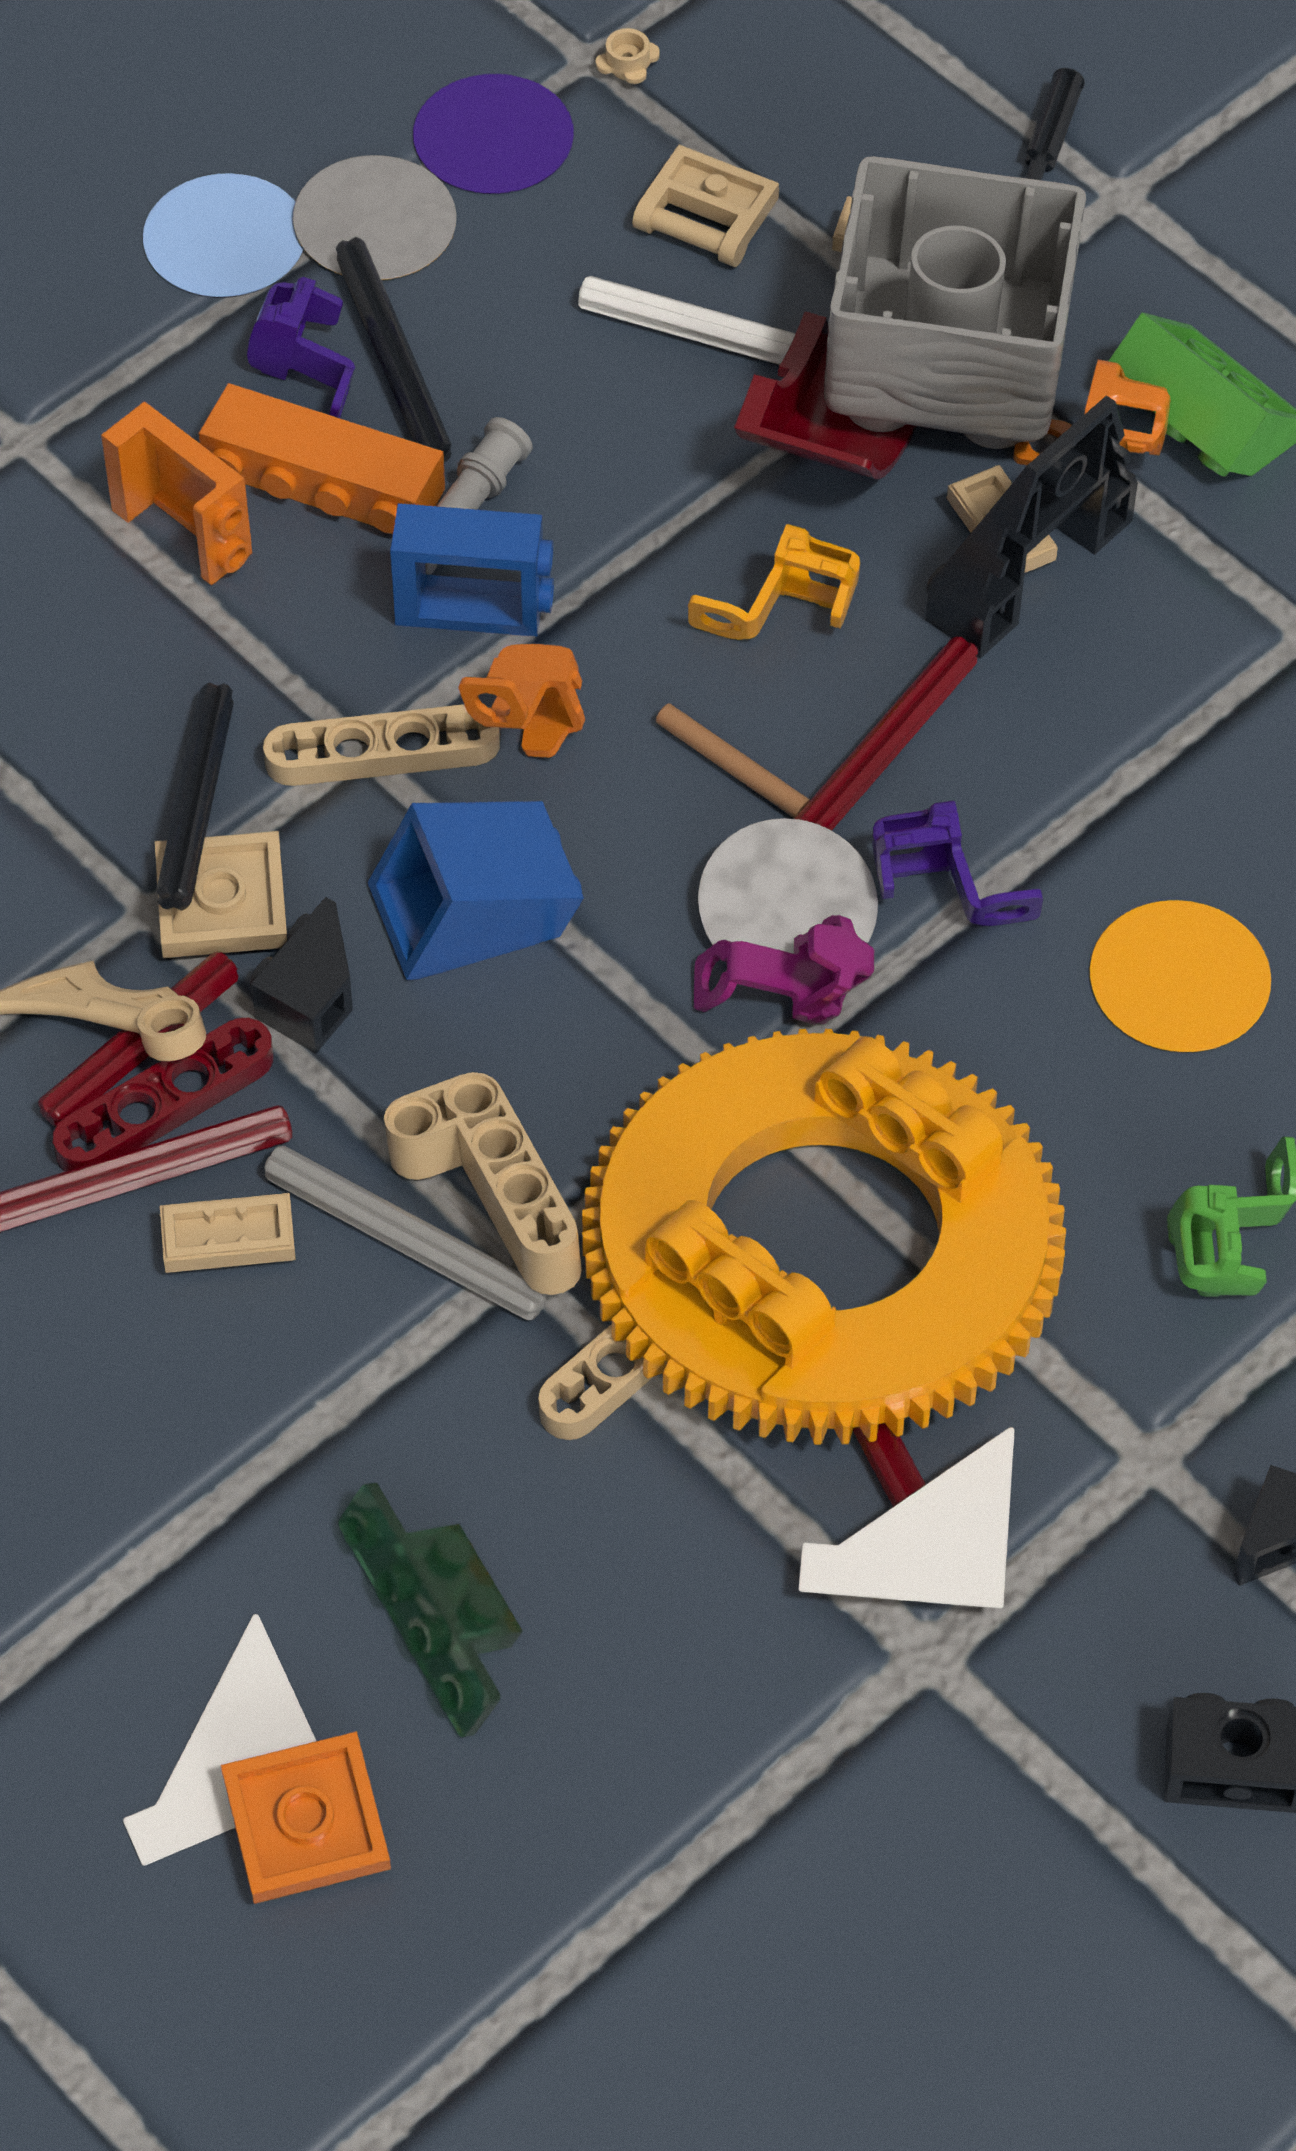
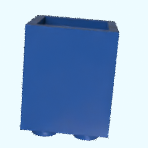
M543 801L411 803L367 882L406 980H418L558 938L562 935L584 899L580 881L571 869L561 845L559 832L553 827Z

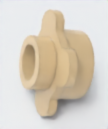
M630 28L620 29L610 34L607 38L606 52L597 56L596 68L602 74L613 73L617 78L626 80L630 84H638L646 79V70L650 63L658 61L660 50L657 45L650 43L648 37L641 31Z

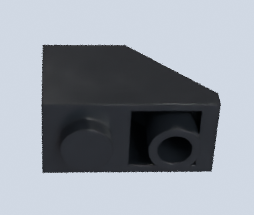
M327 897L321 901L311 914L305 913L297 919L291 928L288 941L273 958L269 956L260 962L250 981L255 1019L315 1054L353 1011L350 973L336 902Z

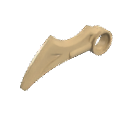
M94 961L51 970L0 990V1015L43 1014L64 1016L139 1033L147 1054L159 1061H174L190 1056L201 1048L206 1040L203 1019L199 1006L194 1000L186 996H178L169 987L148 990H131L116 987L106 982L99 975ZM185 1024L175 1031L158 1033L161 1029L170 1025Z

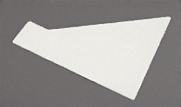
M1009 1427L841 1544L804 1543L802 1546L799 1591L1003 1608L1014 1428Z
M257 1614L252 1616L157 1804L123 1819L141 1864L144 1866L235 1828L221 1765L316 1742L273 1645Z

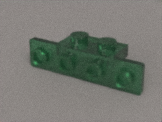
M378 1483L363 1484L340 1517L339 1527L460 1737L475 1735L501 1699L500 1692L477 1654L511 1648L523 1630L460 1524L406 1533Z

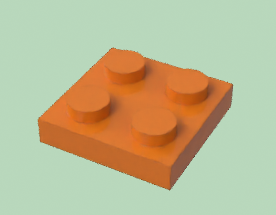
M357 1731L221 1765L222 1776L254 1904L391 1870L390 1857Z

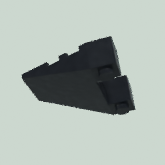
M1106 395L1031 461L951 558L939 566L930 577L926 586V592L928 593L926 621L951 639L961 636L967 642L973 643L978 649L976 657L979 659L1019 624L1027 554L1053 530L1057 528L1096 555L1132 522L1138 483L1136 475L1126 469V466L1131 461L1130 453L1119 444L1125 434L1116 401Z

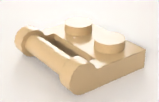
M678 145L639 201L633 215L632 225L643 232L650 234L656 230L718 254L720 262L737 267L745 255L748 243L779 199V183ZM667 203H670L730 228L727 233H724L664 208Z

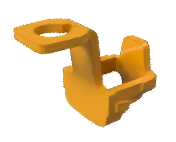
M786 524L774 555V567L749 613L726 602L692 595L688 603V622L694 628L725 638L736 640L752 639L759 634L779 595H788L832 609L830 626L841 629L858 583L860 558L852 550L818 540L810 536L806 529ZM809 571L841 580L839 588L812 580L809 576ZM705 613L718 614L720 616L725 617L732 623H723L713 620L712 618L708 617Z

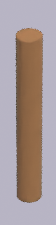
M666 704L658 713L656 718L658 725L791 817L795 818L810 801L803 794L672 704Z

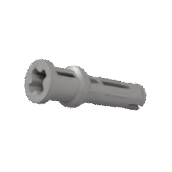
M491 418L484 427L485 437L474 452L465 453L458 462V478L437 506L478 510L486 498L500 495L507 485L506 475L517 461L525 460L533 450L532 442L524 430L505 418ZM425 563L426 575L432 574L437 564Z

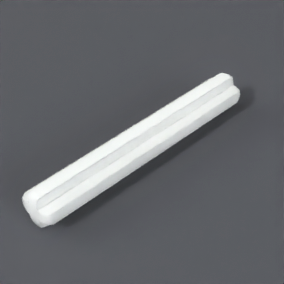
M593 276L586 277L579 290L578 305L583 310L780 365L795 336L792 332Z

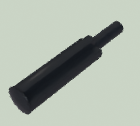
M1060 68L1053 73L1050 87L1026 150L1028 154L1025 160L1028 166L1026 179L1042 181L1044 172H1050L1055 167L1081 91L1085 85L1083 76L1074 69Z

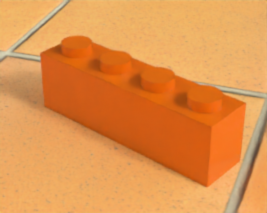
M230 383L225 387L199 432L200 444L245 478V485L264 490L280 499H291L319 508L332 516H344L372 525L378 530L393 534L398 503L436 506L445 490L443 451Z

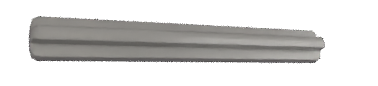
M286 1146L276 1147L271 1156L268 1157L264 1169L265 1177L270 1182L526 1320H534L543 1309L548 1298L547 1294H541L532 1290L524 1281L519 1271Z

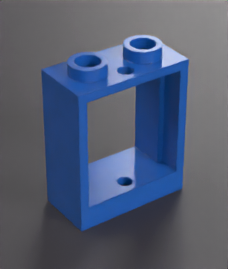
M398 503L390 550L395 625L538 637L541 613L551 614L554 597V578H550L553 563V540H543L542 515ZM425 563L521 571V582L426 575Z

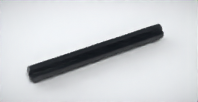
M354 237L349 241L342 240L336 246V260L412 439L415 443L443 451L444 462H446L452 454L450 450L451 441L366 243L358 237Z
M209 682L200 690L156 889L159 895L158 904L165 910L174 907L183 911L192 902L234 701L231 698L233 691L225 683L216 686Z

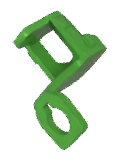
M1283 1136L1266 1160L1267 1196L1237 1197L1236 1186H1193L1185 1190L1171 1208L1167 1216L1168 1238L1176 1250L1179 1277L1184 1285L1197 1290L1200 1296H1252L1258 1294L1266 1284V1271L1264 1269L1241 1265L1242 1242L1239 1227L1277 1225L1296 1201V1146L1293 1137ZM1284 1165V1182L1281 1191L1280 1177L1282 1166ZM1214 1229H1216L1219 1257L1217 1262H1215L1212 1237Z

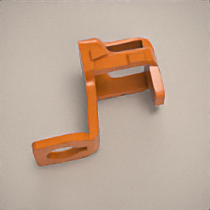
M1098 359L1084 414L1106 395L1116 401L1117 405L1156 411L1151 434L1123 429L1125 436L1119 444L1129 452L1142 454L1149 452V455L1159 456L1167 431L1171 402L1167 388L1129 379L1124 375L1123 368L1118 363ZM1052 419L1047 434L1059 438L1072 425L1065 421ZM1019 442L1015 445L1013 459L1016 463L1027 466L1040 453L1032 449L1029 442Z
M514 644L506 646L500 651L498 657L494 658L486 678L464 677L458 686L467 712L484 727L523 729L521 746L526 756L553 757L567 735L581 731L585 722V715L575 690L581 689L582 678L580 677L578 664L573 652L566 647L544 644ZM488 693L494 694L497 697L490 708L481 702L478 695Z

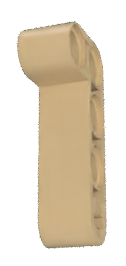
M474 1072L462 1074L404 1095L388 1106L384 1115L391 1166L398 1175L407 1179L420 1180L463 1166L527 1285L534 1291L548 1295L564 1293L575 1286L580 1279L582 1271L578 1230L575 1219L502 1088L493 1077L484 1073Z

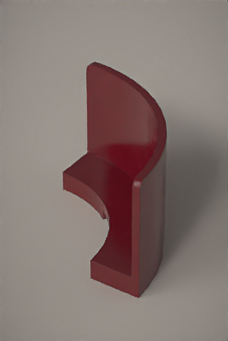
M805 311L793 341L779 365L778 376L784 378L778 381L754 374L734 429L741 439L874 479H881L896 465L917 426L905 424L893 431H871L855 424L849 416L835 413L827 407L824 398L829 332L827 317Z

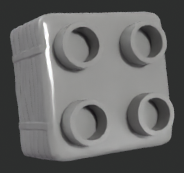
M875 156L865 157L860 162L857 170L851 210L841 251L839 271L836 273L835 289L829 309V332L824 381V398L827 407L835 413L849 416L858 426L876 432L893 431L908 424L964 433L972 442L993 449L1008 448L1019 442L1041 440L1048 433L1052 420L1086 203L1085 191L1078 186L1064 183L987 174Z

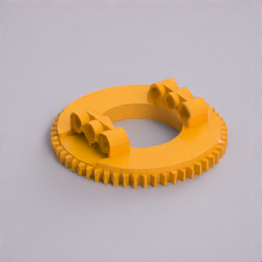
M799 1029L798 1034L783 1036L780 1031L773 1032V1037L758 1040L755 1036L748 1037V1043L736 1047L730 1043L723 1044V1051L713 1056L707 1052L701 1053L700 1062L691 1067L684 1063L678 1066V1075L672 1080L664 1076L659 1078L658 1091L655 1094L643 1091L639 1095V1110L627 1108L623 1112V1128L613 1126L610 1130V1146L600 1147L599 1166H592L590 1187L585 1189V1209L582 1210V1251L585 1257L586 1278L591 1279L592 1299L600 1301V1318L602 1322L611 1321L613 1340L615 1342L626 1340V1357L629 1361L640 1359L643 1356V1375L647 1379L663 1373V1392L667 1395L685 1387L684 1406L689 1409L707 1399L708 1419L715 1421L727 1410L733 1411V1429L738 1431L753 1418L758 1420L759 1437L766 1438L776 1424L783 1425L786 1442L793 1443L800 1430L808 1428L814 1445H821L827 1429H834L841 1444L844 1445L849 1444L853 1428L860 1427L869 1442L876 1441L878 1424L885 1423L896 1437L902 1436L904 1418L908 1416L922 1429L929 1427L930 1408H933L948 1419L953 1416L955 1398L971 1406L975 1404L977 1386L989 1392L993 1391L996 1388L997 1372L1010 1375L1014 1371L1015 1355L1026 1358L1030 1350L1031 1337L1039 1338L1041 1336L1044 1317L1050 1318L1053 1299L1054 1296H1058L1060 1278L1063 1271L1066 1228L1063 1227L1064 1206L1058 1205L1060 1186L1057 1183H1051L1052 1164L1051 1162H1041L1043 1146L1040 1142L1028 1143L1030 1127L1027 1123L1013 1125L1015 1109L1011 1105L996 1108L997 1091L992 1088L978 1094L976 1093L978 1080L976 1075L971 1074L957 1080L955 1079L956 1063L949 1061L940 1068H935L932 1066L934 1052L927 1050L918 1058L910 1057L909 1043L905 1041L894 1051H891L885 1046V1039L882 1035H877L874 1039L872 1037L859 1036V1032L853 1030L849 1035L836 1034L832 1029H825L824 1033H808L806 1029ZM830 1145L846 1147L871 1154L886 1161L904 1173L920 1189L935 1215L939 1230V1241L926 1266L905 1287L869 1305L836 1310L834 1306L831 1308L826 1295L809 1278L799 1273L792 1272L787 1274L783 1270L779 1271L774 1258L757 1241L750 1237L729 1235L722 1220L712 1211L717 1197L733 1177L750 1164L767 1155L800 1146Z

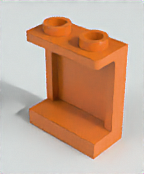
M145 401L101 434L112 511L129 523L155 503L196 535L201 578L210 585L216 583L227 573H233L243 566L252 554L245 478Z

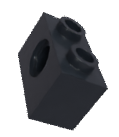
M1195 1693L1186 1698L1173 1697L1166 1732L1164 1802L1296 1813V1707L1294 1704L1275 1698L1263 1699L1255 1704L1225 1701L1223 1697L1212 1693ZM1230 1741L1242 1742L1248 1745L1254 1754L1247 1757L1235 1756L1228 1752L1223 1744Z

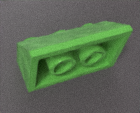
M1141 312L1109 360V362L1118 363L1123 368L1124 375L1129 379L1167 388L1171 402L1166 434L1182 443H1185L1187 439L1202 450L1198 455V459L1209 469L1221 476L1226 477L1229 472L1253 476L1296 443V408L1192 325Z

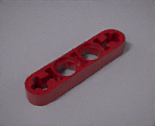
M236 1018L228 1021L206 1034V1040L202 1047L194 1054L180 1060L160 1061L66 1116L57 1124L53 1132V1145L60 1168L68 1171L145 1147L262 1078L273 1064L272 1036L268 1028L259 1020L252 1018ZM241 1043L247 1049L255 1047L256 1053L251 1056H247L242 1051L234 1053L233 1047ZM225 1064L226 1072L220 1074L218 1066L221 1067ZM189 1070L203 1072L209 1078L207 1084L195 1092L181 1091L173 1083L176 1077ZM134 1102H144L150 1104L155 1109L153 1116L141 1124L125 1122L119 1115L123 1108ZM109 1121L113 1134L116 1136L115 1138L111 1136L109 1127L105 1130L103 1129L102 1122ZM81 1138L87 1144L94 1142V1149L85 1152L80 1146L73 1148L72 1141Z

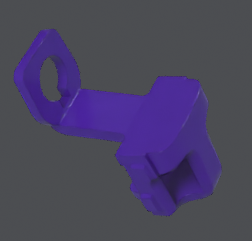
M306 277L299 278L296 283H276L270 288L253 326L247 351L248 362L252 367L261 370L262 373L282 380H286L289 369H294L337 389L329 415L340 418L349 393L355 365L349 358L305 339L302 335L307 321L331 326L336 325L340 318L343 300L315 287L316 281Z
M955 800L934 803L930 808L922 811L886 816L875 822L872 833V847L882 899L894 897L893 878L951 871L965 916L971 923L983 926H999L1035 920L1040 917L1043 897L1042 891L1039 889L998 893L979 899L961 848L962 833ZM923 847L920 852L890 856V851ZM1024 905L1014 910L996 911L1006 906Z

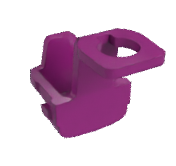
M831 915L824 919L822 924L809 928L808 932L804 935L799 934L794 938V954L744 941L731 942L725 939L720 940L696 959L694 970V1008L698 1011L706 1012L718 1006L732 995L736 985L739 984L790 996L793 1001L794 1019L813 1025L818 1023L826 1024L840 1015L845 996L848 992L867 980L874 973V949L856 934L851 919L841 915ZM721 959L727 962V971L721 974L716 987L710 991V974L715 964Z

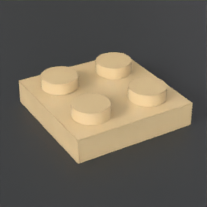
M279 831L205 837L192 902L189 907L183 911L174 907L165 910L159 905L163 958L206 955L218 951L230 953L276 949L284 946L288 938ZM155 841L157 884L167 841Z

